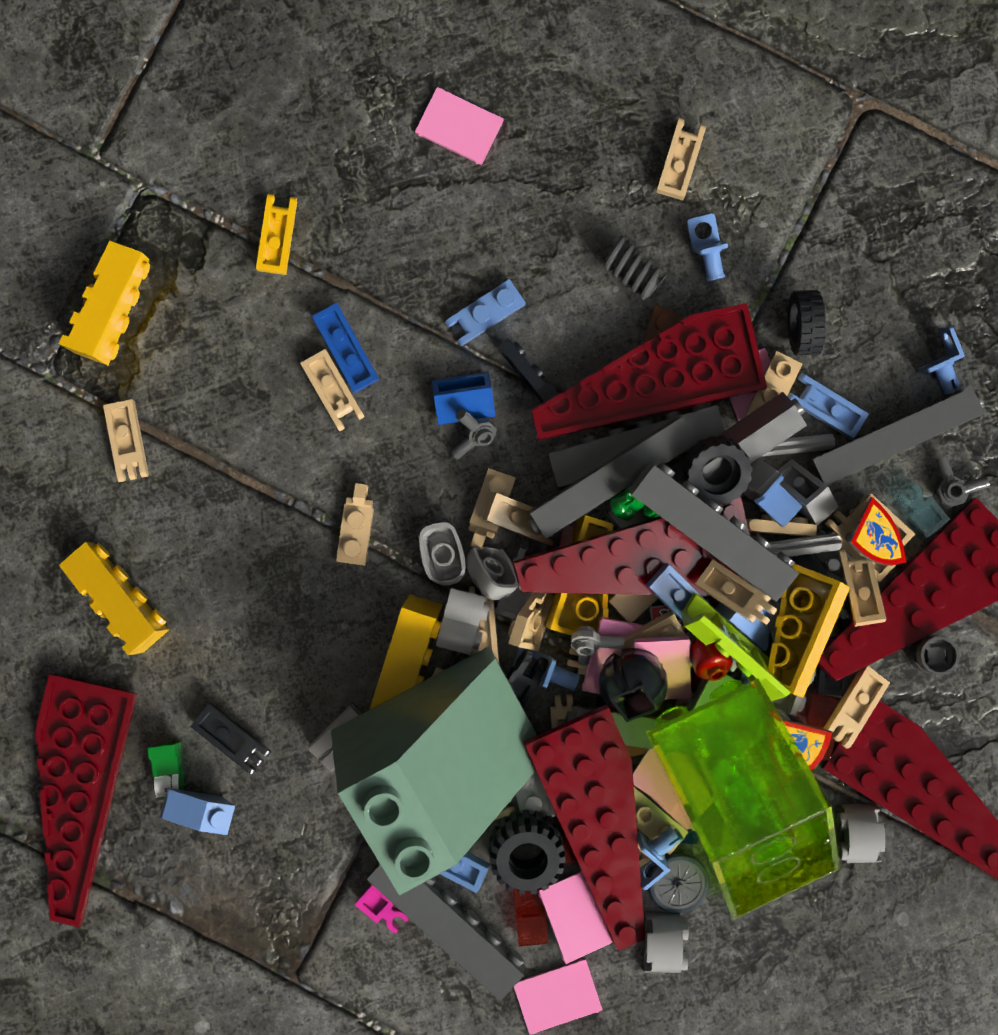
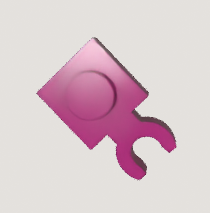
M372 884L355 901V906L376 924L382 918L385 919L387 928L393 933H397L399 930V926L393 921L395 917H400L405 922L409 920L400 909L395 908L394 904Z

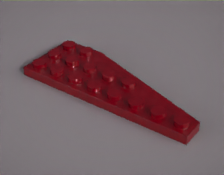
M743 303L690 315L643 345L638 346L603 367L593 375L583 379L568 390L531 411L537 440L767 389L748 304Z
M741 497L727 505L720 504L723 508L721 514L729 520L732 516L739 519L747 526L745 532L750 535ZM661 516L512 561L521 592L655 595L645 585L666 563L701 596H707L709 594L697 587L695 583L712 560H715L744 579Z
M977 498L971 499L880 591L886 621L855 627L854 620L852 619L825 646L818 666L833 681H838L997 602L998 519Z
M49 674L35 729V742L38 743L39 754L37 767L40 770L41 789L39 792L42 829L46 842V852L44 854L49 879L47 884L50 921L80 927L83 923L138 693L56 674Z
M879 701L852 746L846 749L841 745V741L836 742L821 768L998 880V820L923 729Z
M606 704L524 741V744L616 948L620 951L644 940L645 930L632 760L610 709Z

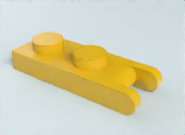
M268 194L256 269L260 272L286 275L297 198L290 197L289 208L274 206L275 196L274 194Z

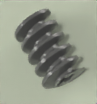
M622 237L605 258L607 261L604 270L610 271L615 267L613 277L619 278L625 275L622 284L627 286L634 282L631 291L636 293L642 289L640 299L645 300L655 292L668 274L660 278L661 267L658 266L651 270L652 259L642 263L643 252L641 251L633 256L634 245L631 244L627 248H623L626 238Z

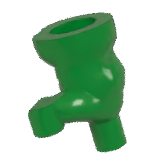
M631 485L611 498L610 506L612 512L618 518H622L625 521L631 520L641 508L644 509L645 516L652 519L659 516L631 495L628 491Z

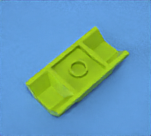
M695 592L681 612L684 627L705 645L717 642L715 647L726 658L731 655L737 661L736 665L746 675L749 684L767 700L772 702L787 697L791 693L790 690L768 671L770 658Z

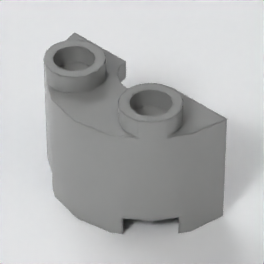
M876 803L841 804V812H838L837 824L839 830H844V842H839L838 845L839 858L843 860V863L882 862L880 852H885L884 823H878L880 808Z
M645 912L644 972L681 973V970H688V953L683 952V940H688L689 937L688 922H682L680 913Z

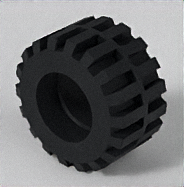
M523 810V814L517 815L516 811L510 813L511 818L507 819L504 816L500 819V826L495 825L492 829L493 836L489 838L491 870L493 875L497 876V881L500 885L506 883L507 890L512 892L515 888L518 890V894L524 895L525 891L537 894V889L542 888L543 891L547 890L549 882L555 884L558 880V874H562L564 870L565 852L562 836L556 824L553 825L552 819L548 816L542 818L541 812L535 811L534 815L530 814L529 810ZM526 843L536 844L543 849L537 857L530 860H519L511 855V852L517 846Z

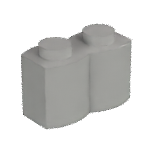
M451 588L436 646L468 655L472 654L473 649L479 650L483 634L477 632L480 620L486 621L490 604L485 603L486 597Z

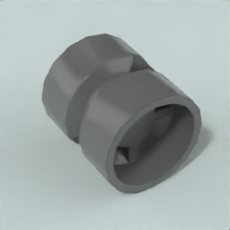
M929 635L912 643L909 648L910 662L914 668L921 672L945 675L952 672L959 663L960 654L958 647L947 637Z

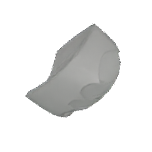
M448 522L435 523L424 527L420 532L419 543L423 566L429 579L444 586L459 582L466 571V559L456 529Z
M481 547L471 548L465 559L466 568L474 584L490 600L508 598L517 589L518 582L514 567L503 549L482 547L480 550Z

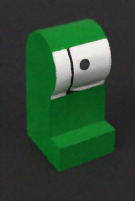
M181 741L149 747L148 757L152 764L154 790L157 800L165 799L168 788L184 790Z

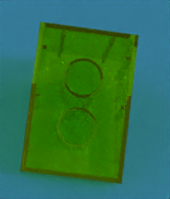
M759 679L743 685L739 680L726 682L710 694V702L691 711H688L683 706L671 708L655 720V728L646 732L657 761L732 920L840 870L832 806Z

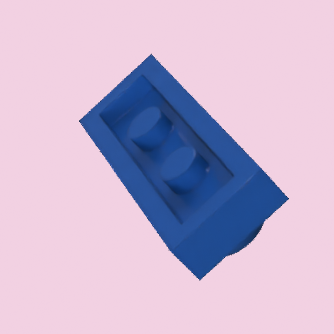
M338 303L312 316L354 394L380 380Z

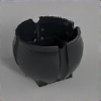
M625 648L622 649L621 656L615 653L611 654L604 662L599 675V691L603 701L614 713L622 716L626 722L659 710L668 690L667 673L662 663L660 664L656 655L644 649ZM640 688L643 690L641 692L630 693Z

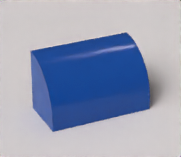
M489 372L432 380L438 425L460 422L456 418V414L461 409L467 411L475 419L496 416Z

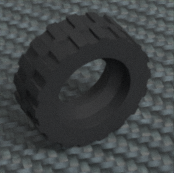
M818 290L793 291L789 299L787 319L791 351L795 356L819 355L823 350L826 333L825 307L821 292Z
M710 436L705 440H699L695 446L689 449V453L683 459V480L699 490L697 496L705 502L710 498L718 505H727L731 501L740 498L741 494L746 492L748 484L752 480L751 472H753V468L748 455L739 444L731 438H725V436ZM717 457L727 459L731 464L729 477L720 484H710L703 478L705 464Z

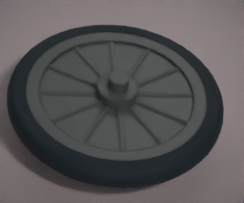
M682 853L666 856L665 858L671 871L648 889L654 903L667 912H689L698 907L706 898L710 887L709 873L704 864L694 856ZM657 865L651 870L649 878L656 872Z

